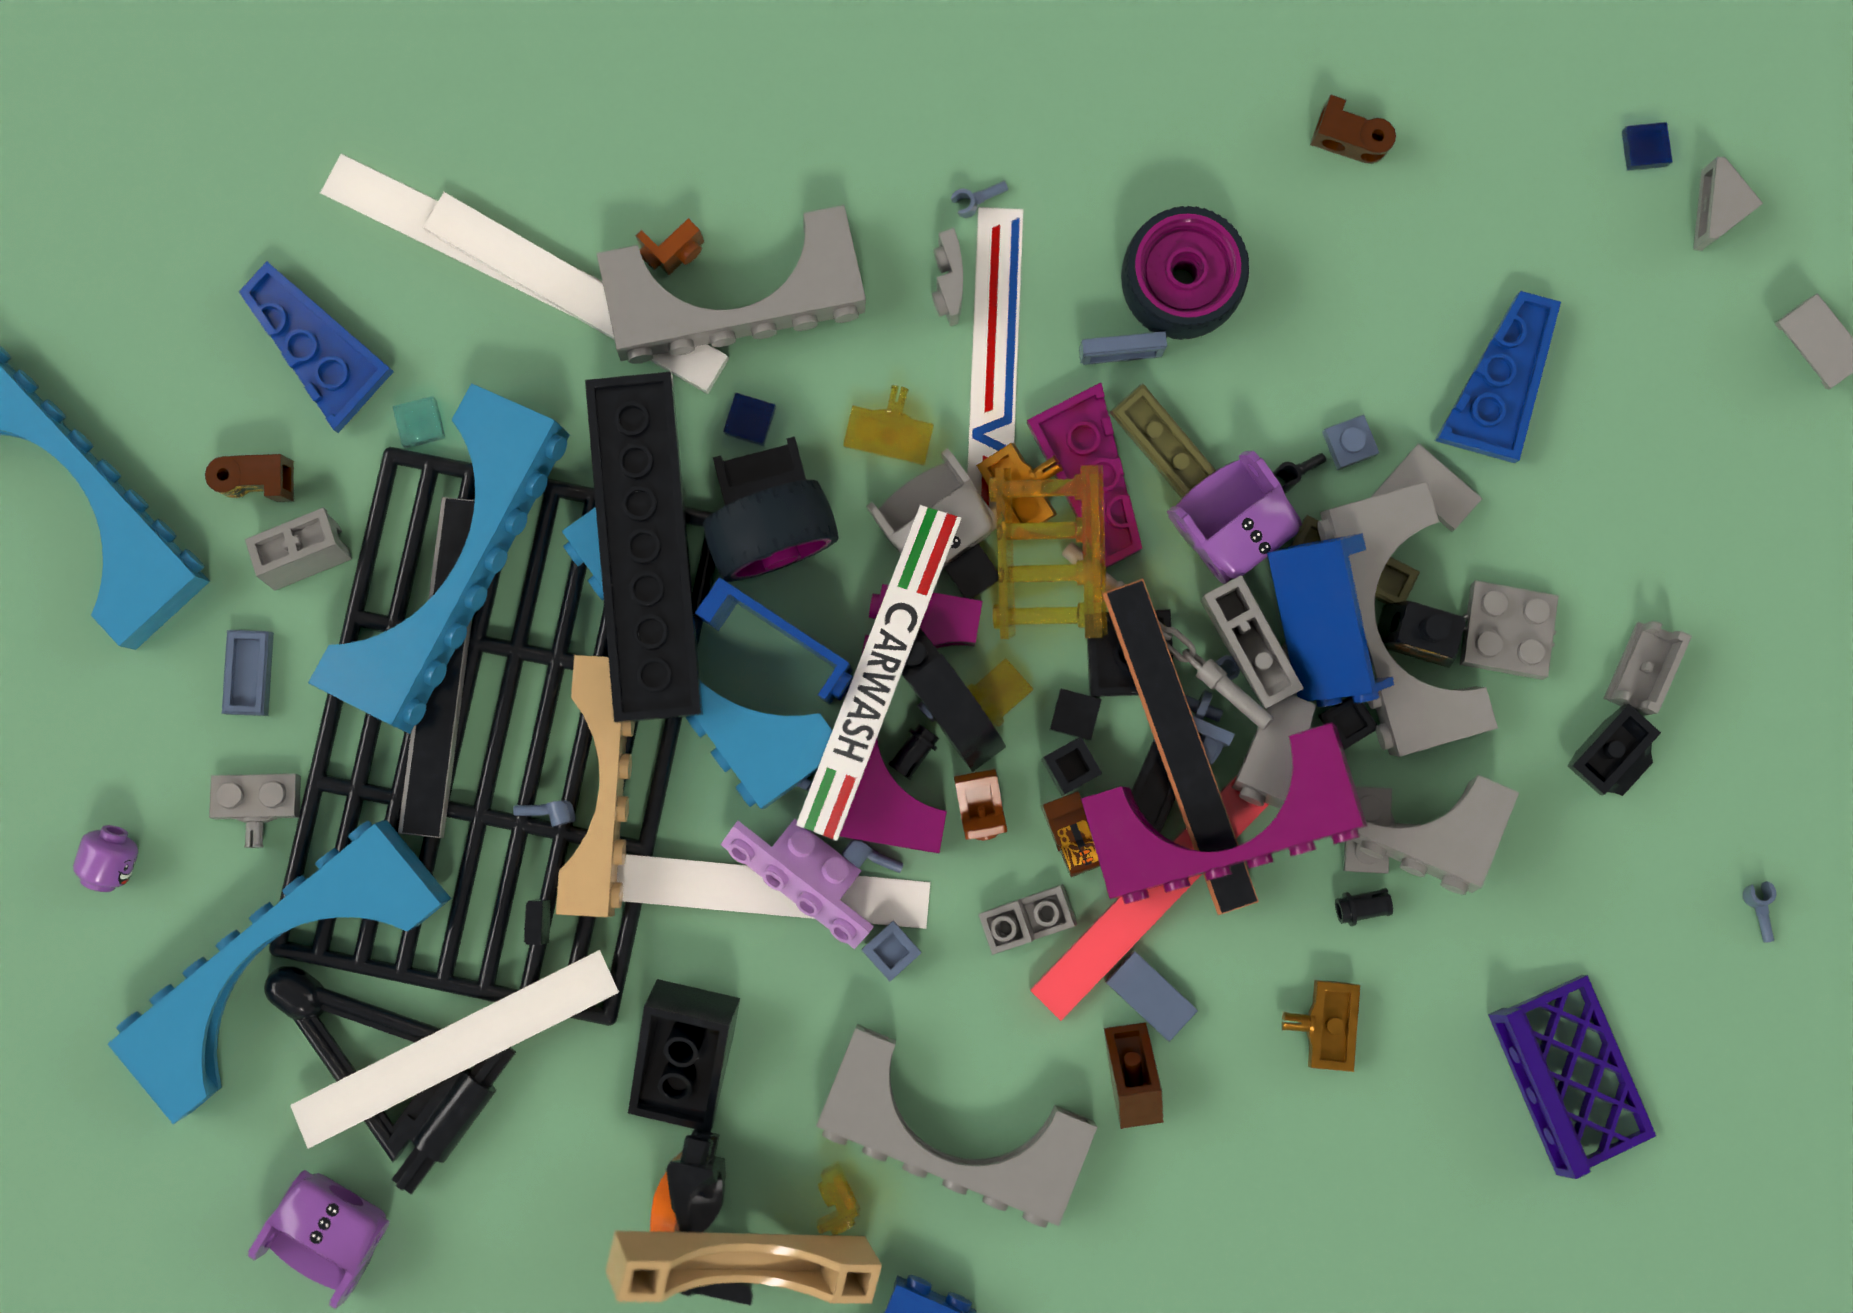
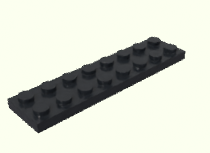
M671 372L585 380L614 722L624 723L703 715L673 375Z

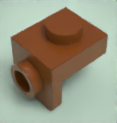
M689 218L659 246L642 230L635 235L642 247L639 249L642 259L653 270L660 266L668 275L682 263L684 265L691 263L702 250L701 245L704 243L700 229Z
M996 769L954 776L965 839L984 841L993 839L998 834L1006 833L1007 825L1003 813Z

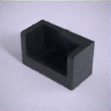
M795 436L786 438L787 445L726 461L723 460L721 455L713 457L725 506L768 488L806 480Z

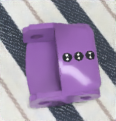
M1244 451L1239 455V460L1231 462L1207 476L1194 486L1176 506H1172L1167 510L1169 519L1184 540L1198 553L1212 574L1223 584H1226L1231 579L1245 575L1267 558L1268 552L1277 550L1294 537L1302 525L1300 517L1288 501L1281 484L1265 461L1254 451Z
M303 1170L291 1184L277 1209L265 1222L248 1251V1257L256 1260L263 1256L270 1248L280 1259L302 1275L336 1290L330 1299L329 1306L337 1309L355 1289L370 1263L374 1250L387 1230L390 1220L386 1219L385 1213L380 1208L320 1173L311 1174Z

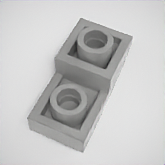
M954 228L940 232L938 238L939 247L933 249L940 272L948 271V274L937 277V291L932 293V298L939 317L946 315L950 327L958 324L963 298L962 256Z
M1063 884L978 914L992 955L1077 925Z

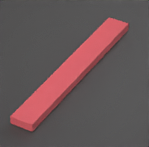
M1236 775L1220 791L1237 838L1269 804L1264 802L1263 806H1257L1239 797L1240 791L1232 788L1237 777ZM1185 828L1173 842L1194 850L1187 828ZM1202 874L1188 878L1190 885H1192ZM1163 885L1147 890L1149 898L1129 904H1124L1123 897L1117 898L1037 981L1030 991L1062 1021L1190 886L1165 893Z

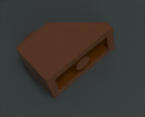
M1146 1022L1104 1028L1112 1089L1120 1128L1163 1123L1162 1088Z

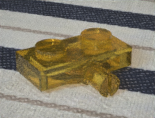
M891 385L887 409L871 410L852 405L843 444L844 448L925 466L934 424L914 420L903 413L909 389L901 387L898 402L896 403L899 386Z

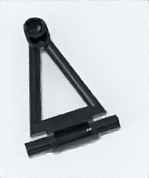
M279 967L273 970L265 981L264 992L269 1002L294 1020L336 1082L357 1071L320 1020L319 1016L324 1011L412 1042H417L441 1030V1028L326 989L317 979L298 967ZM510 1047L476 1064L472 1070L466 1069L416 1094L395 1124L391 1122L385 1111L364 1120L392 1163L397 1160L410 1141L415 1146L392 1178V1181L396 1183V1187L402 1191L406 1190L409 1194H413L436 1162H445L495 1094L496 1089L493 1083L515 1055V1050Z

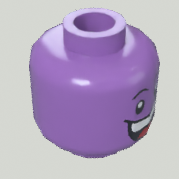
M105 825L102 826L101 830L90 831L81 838L73 863V870L80 878V883L83 886L94 891L111 892L115 887L123 886L130 880L138 856V846L132 839L127 837L128 832L117 826Z

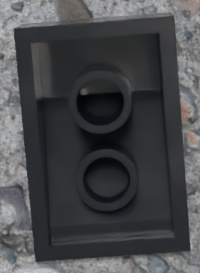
M660 979L656 980L644 1005L628 1114L688 1128L712 1131L734 1036L740 998Z

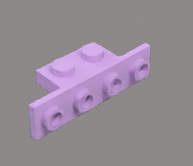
M796 819L791 822L772 847L741 822L737 821L721 843V846L729 851L732 858L739 863L746 864L760 875L769 887L779 890L796 903L801 912L814 917L828 928L837 940L847 943L855 949L874 926L840 899L860 874L861 870L810 830L797 826Z

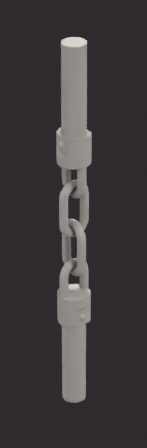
M1073 542L1062 552V556L1102 591L1106 592L1125 585L1123 581L1115 580ZM1159 621L1165 641L1171 640L1173 634L1189 648L1183 650V655H1181L1166 641L1171 655L1181 662H1189L1198 670L1196 677L1199 680L1203 681L1209 688H1215L1260 729L1264 730L1273 721L1274 717L1227 677V673L1212 659L1207 662L1196 654L1195 646L1188 638L1174 627H1165Z

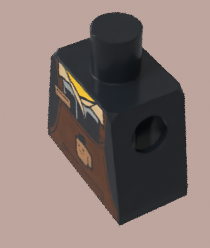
M1402 601L1383 605L1377 628L1387 650L1450 668L1456 658L1467 618L1416 602ZM1397 618H1399L1400 622L1398 624V627L1394 631Z

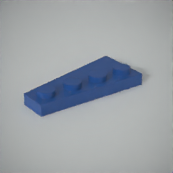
M267 261L239 291L335 432L339 433L394 372Z
M1520 291L1515 296L1434 441L1512 463L1520 460L1561 305L1560 301Z

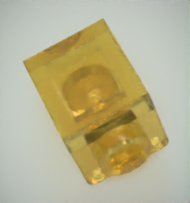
M838 1161L823 1168L820 1175L823 1180L818 1183L821 1196L828 1208L835 1205L837 1210L818 1219L816 1227L819 1234L830 1230L834 1236L848 1230L856 1224L853 1218L859 1216L860 1213L858 1201Z

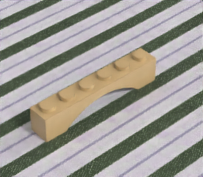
M574 655L571 698L583 714L594 738L599 760V792L596 810L587 834L574 855L559 870L556 915L615 916V908H621L623 902V883L617 882L618 865H624L626 858V840L620 839L621 822H627L629 815V797L623 796L624 779H630L632 772V755L626 753L627 736L632 737L634 734L635 722H614L609 657Z
M615 1231L606 1273L617 1302H663L677 1293L694 1287L739 1282L787 1288L812 1295L829 1303L872 1304L882 1264L865 1236Z

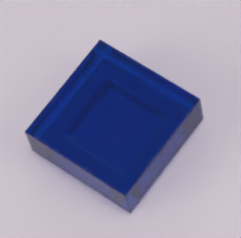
M1667 122L1626 126L1621 131L1627 171L1668 167L1673 162Z
M735 393L723 430L724 435L764 446L776 405Z

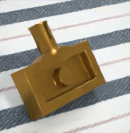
M1010 443L976 466L1019 537H1023L1058 515L1045 494L1043 482L1062 472L1063 467L1061 464H1057L1059 460L1053 455L1044 463L1033 468L1026 463L1015 443Z
M1314 980L1313 1004L1308 1015L1283 1012V1020L1297 1021L1298 1023L1281 1022L1282 1030L1307 1032L1310 1042L1308 1066L1310 1068L1354 1072L1360 985Z

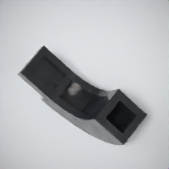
M919 627L901 675L928 709L970 770L974 772L1006 748L1005 743L961 678Z

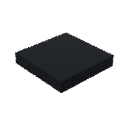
M1171 609L1155 610L1158 621L1165 627H1171ZM1109 612L1086 613L1089 696H1139ZM1172 638L1171 640H1166L1172 646Z

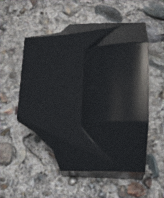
M1624 704L1609 716L1582 744L1567 767L1599 795L1611 792L1623 796L1653 764L1651 755L1652 742L1661 732L1633 706Z

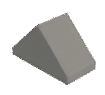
M1716 157L1701 170L1693 250L1702 251L1763 204L1724 157Z

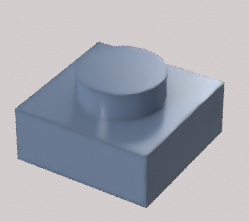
M1364 414L1326 428L1322 432L1337 470L1379 454Z
M894 920L861 949L889 981L894 979L922 953Z

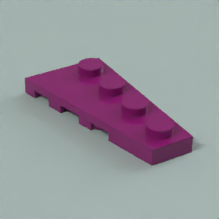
M1100 382L1028 419L1027 425L1046 461L1054 455L1059 460L1057 464L1062 465L1063 471L1054 476L1103 569H1106L1141 551L1142 544L1123 476L1124 471L1121 459L1118 456L1113 436L1114 431L1111 419L1107 412L1102 383Z

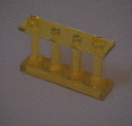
M1082 465L1081 474H1075L1074 479L1011 481V468H995V477H990L989 497L991 502H996L999 604H994L993 625L994 629H1000V639H1010L1016 636L1015 625L1078 624L1079 628H1085V638H1103L1107 635V606L1102 595L1103 592H1106L1103 465ZM1074 496L1075 500H1082V517H1076L1075 522L1012 523V498ZM1076 539V543H1083V560H1077L1076 564L1014 566L1013 540ZM1077 581V585H1084V602H1078L1077 607L1015 608L1014 582Z

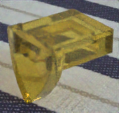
M1007 658L976 685L971 683L967 686L990 721L997 727L1005 722L1003 717L1034 690Z

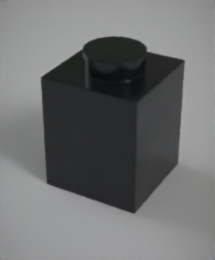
M1081 736L1041 758L1061 796L1102 774Z

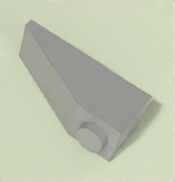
M1242 575L1203 595L1201 599L1202 605L1264 709L1304 689Z

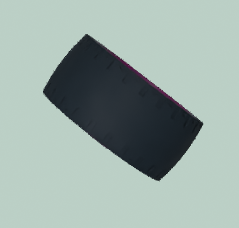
M1197 206L1174 207L1150 218L1132 238L1122 264L1121 282L1123 294L1133 316L1151 332L1166 331V338L1170 337L1171 339L1197 338L1220 327L1239 306L1248 284L1249 257L1242 237L1239 236L1237 229L1231 223H1228L1227 219L1222 218L1221 215H1217L1213 211ZM1179 269L1186 270L1192 275L1193 282L1183 284L1174 278L1173 272Z
M816 480L795 481L762 490L724 506L709 515L703 522L704 533L711 556L722 579L727 582L753 578L792 565L827 549L839 539L831 507Z

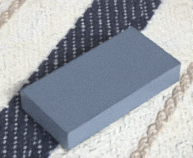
M1166 331L1082 339L1079 348L1080 364L1088 365L1160 358L1167 347Z
M227 630L222 714L268 716L273 632Z
M1135 951L1105 981L1169 1042L1198 1011Z

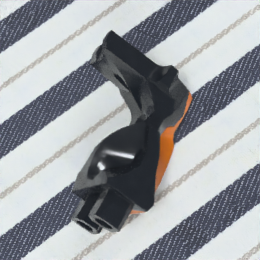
M694 1129L692 1135L685 1137L682 1152L669 1162L666 1172L655 1192L651 1209V1232L702 1233L714 1222L724 1202L726 1177L725 1158L715 1156L720 1134ZM739 1282L710 1284L680 1292L686 1296L699 1294L746 1305L752 1304L754 1295L752 1283Z

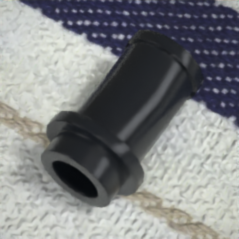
M918 724L915 730L909 729L910 737L893 760L888 763L909 780H911L912 775L931 749L937 750L935 744L939 738L921 724Z
M1382 888L1378 891L1352 896L1349 892H1345L1342 894V898L1335 899V909L1341 924L1348 923L1350 926H1355L1359 920L1392 915L1393 903L1390 894H1388V889Z

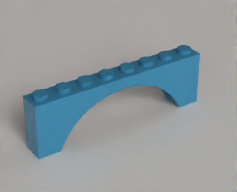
M0 346V435L25 439L40 446L54 456L79 483L94 511L100 530L103 554L101 585L91 616L118 646L136 650L210 582L201 572L205 566L188 549L182 552L173 542L177 536L172 529L160 519L154 521L145 512L149 507L146 501L134 490L129 489L126 491L117 481L121 478L119 472L106 460L101 459L98 461L90 452L94 447L92 443L78 430L70 431L62 422L66 418L65 414L50 400L46 399L43 402L35 393L39 388L38 385L25 372L20 369L16 372L7 363L11 356Z
M472 383L452 418V422L461 433L468 448L475 478V502L471 527L457 563L437 592L419 610L400 624L379 635L361 641L328 645L308 682L409 734L413 727L422 720L426 712L428 699L434 688L443 681L447 671L446 666L455 649L464 642L467 635V627L473 615L485 603L488 587L495 574L504 567L510 546L515 537L524 530L528 519L527 515L536 498L540 497L545 491L547 477L555 462L564 455L567 448V440L570 436L555 420Z
M595 507L562 530L569 541L563 547L577 566L585 563L593 574L588 579V582L603 601ZM700 680L703 715L687 716L686 719L700 738L707 734L716 746L711 751L712 756L725 773L732 768L741 781L735 787L749 807L757 803L760 809L767 808L817 771L833 731L820 713L802 716H782L750 710L718 695Z
M368 820L356 828L348 836L352 842L340 852L337 848H334L322 856L315 863L319 870L308 879L301 875L282 890L286 897L273 906L269 902L259 908L248 918L252 925L240 934L236 929L225 936L215 945L219 950L216 955L208 961L205 957L195 961L182 972L186 977L182 983L176 988L172 984L167 985L150 998L149 1001L153 1006L143 1015L136 1011L116 1027L120 1034L112 1039L108 1046L172 1124L191 1114L222 1088L217 1057L221 1018L234 985L246 967L268 944L283 933L301 924L337 917L376 920L408 932L419 926L451 900V897L387 820L374 824Z

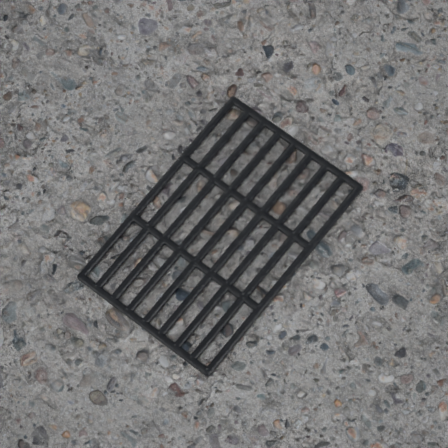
M388 447L384 450L339 644L357 642L361 627L385 632L406 620L405 617L438 473L462 478L458 499L475 500V478L472 463L395 447ZM400 465L420 469L421 475L390 610L387 616L364 610L397 467ZM547 478V486L543 492L511 641L487 636L501 571L495 574L487 589L485 603L473 616L447 817L468 821L470 824L437 972L412 967L422 923L408 932L402 930L395 964L371 959L379 921L364 918L361 920L354 955L329 950L337 918L318 920L312 946L289 942L291 930L283 933L269 944L271 955L491 1002H497L539 981L547 943L543 945H529L520 989L495 985L528 834L552 839L539 898L541 900H551V928L557 901L559 870L565 864L569 843L580 845L588 829L573 826L574 822L552 827L550 821L533 818L532 816H514L513 813L491 809L524 661L548 665L517 805H535L564 669L573 671L574 655H578L568 653L587 570L585 563L577 566L571 560L552 649L529 645L528 639L559 500L562 498L584 503L582 517L596 507L594 488ZM684 506L686 524L703 527L704 520L714 513ZM705 536L692 591L697 648L703 620L695 612L710 591L715 563ZM604 608L593 656L608 657ZM483 652L504 656L507 659L474 805L450 801L481 658ZM327 693L282 890L293 880L304 875L322 792L347 796L335 845L339 852L352 842L348 836L358 827L364 800L388 805L384 820H387L398 833L411 733L409 734L404 731L392 788L368 784L382 720L368 713L365 714L351 780L329 776L327 771L343 701ZM581 712L561 801L567 800L571 802L574 814H576L593 737ZM682 717L665 718L639 839L620 836V839L626 840V854L653 856ZM635 721L633 736H627V754L632 755L639 721ZM624 779L623 791H624L626 779ZM492 826L511 830L480 974L478 981L453 975L486 827ZM424 836L419 860L433 875L441 838ZM281 892L279 902L286 897L283 892ZM625 902L610 970L619 993L605 999L603 1007L593 1005L570 1018L606 1026L616 1023L642 903ZM579 916L568 965L588 956L596 917Z

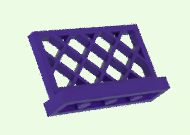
M1581 975L1515 1006L1501 1008L1488 1014L1556 1175L1578 1179L1591 1173L1589 1168L1657 1136L1588 975ZM1577 989L1580 990L1585 1002L1580 1018L1563 1011L1568 993ZM1555 1000L1554 1006L1547 1004L1548 1002ZM1537 1007L1551 1012L1544 1035L1532 1030L1526 1012ZM1560 1017L1578 1024L1571 1046L1553 1039ZM1587 1029L1598 1033L1602 1045L1597 1058L1580 1051ZM1551 1045L1568 1052L1561 1075L1550 1071L1546 1063ZM1578 1057L1595 1064L1588 1087L1570 1080ZM1604 1069L1615 1073L1619 1081L1615 1098L1597 1091ZM1568 1086L1585 1093L1578 1116L1568 1112L1564 1105L1563 1099ZM1595 1097L1612 1104L1605 1127L1588 1120ZM1622 1109L1633 1114L1640 1130L1627 1137L1615 1132ZM1585 1126L1603 1133L1597 1151L1587 1156L1580 1142ZM1612 1138H1615V1139L1618 1140V1141H1616V1142H1614V1143L1611 1144Z

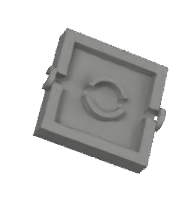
M1475 580L1470 586L1467 614L1463 615V617L1467 618L1468 623L1463 630L1464 637L1460 665L1540 680L1546 679L1549 674L1551 651L1555 645L1553 643V636L1556 634L1554 628L1559 596Z

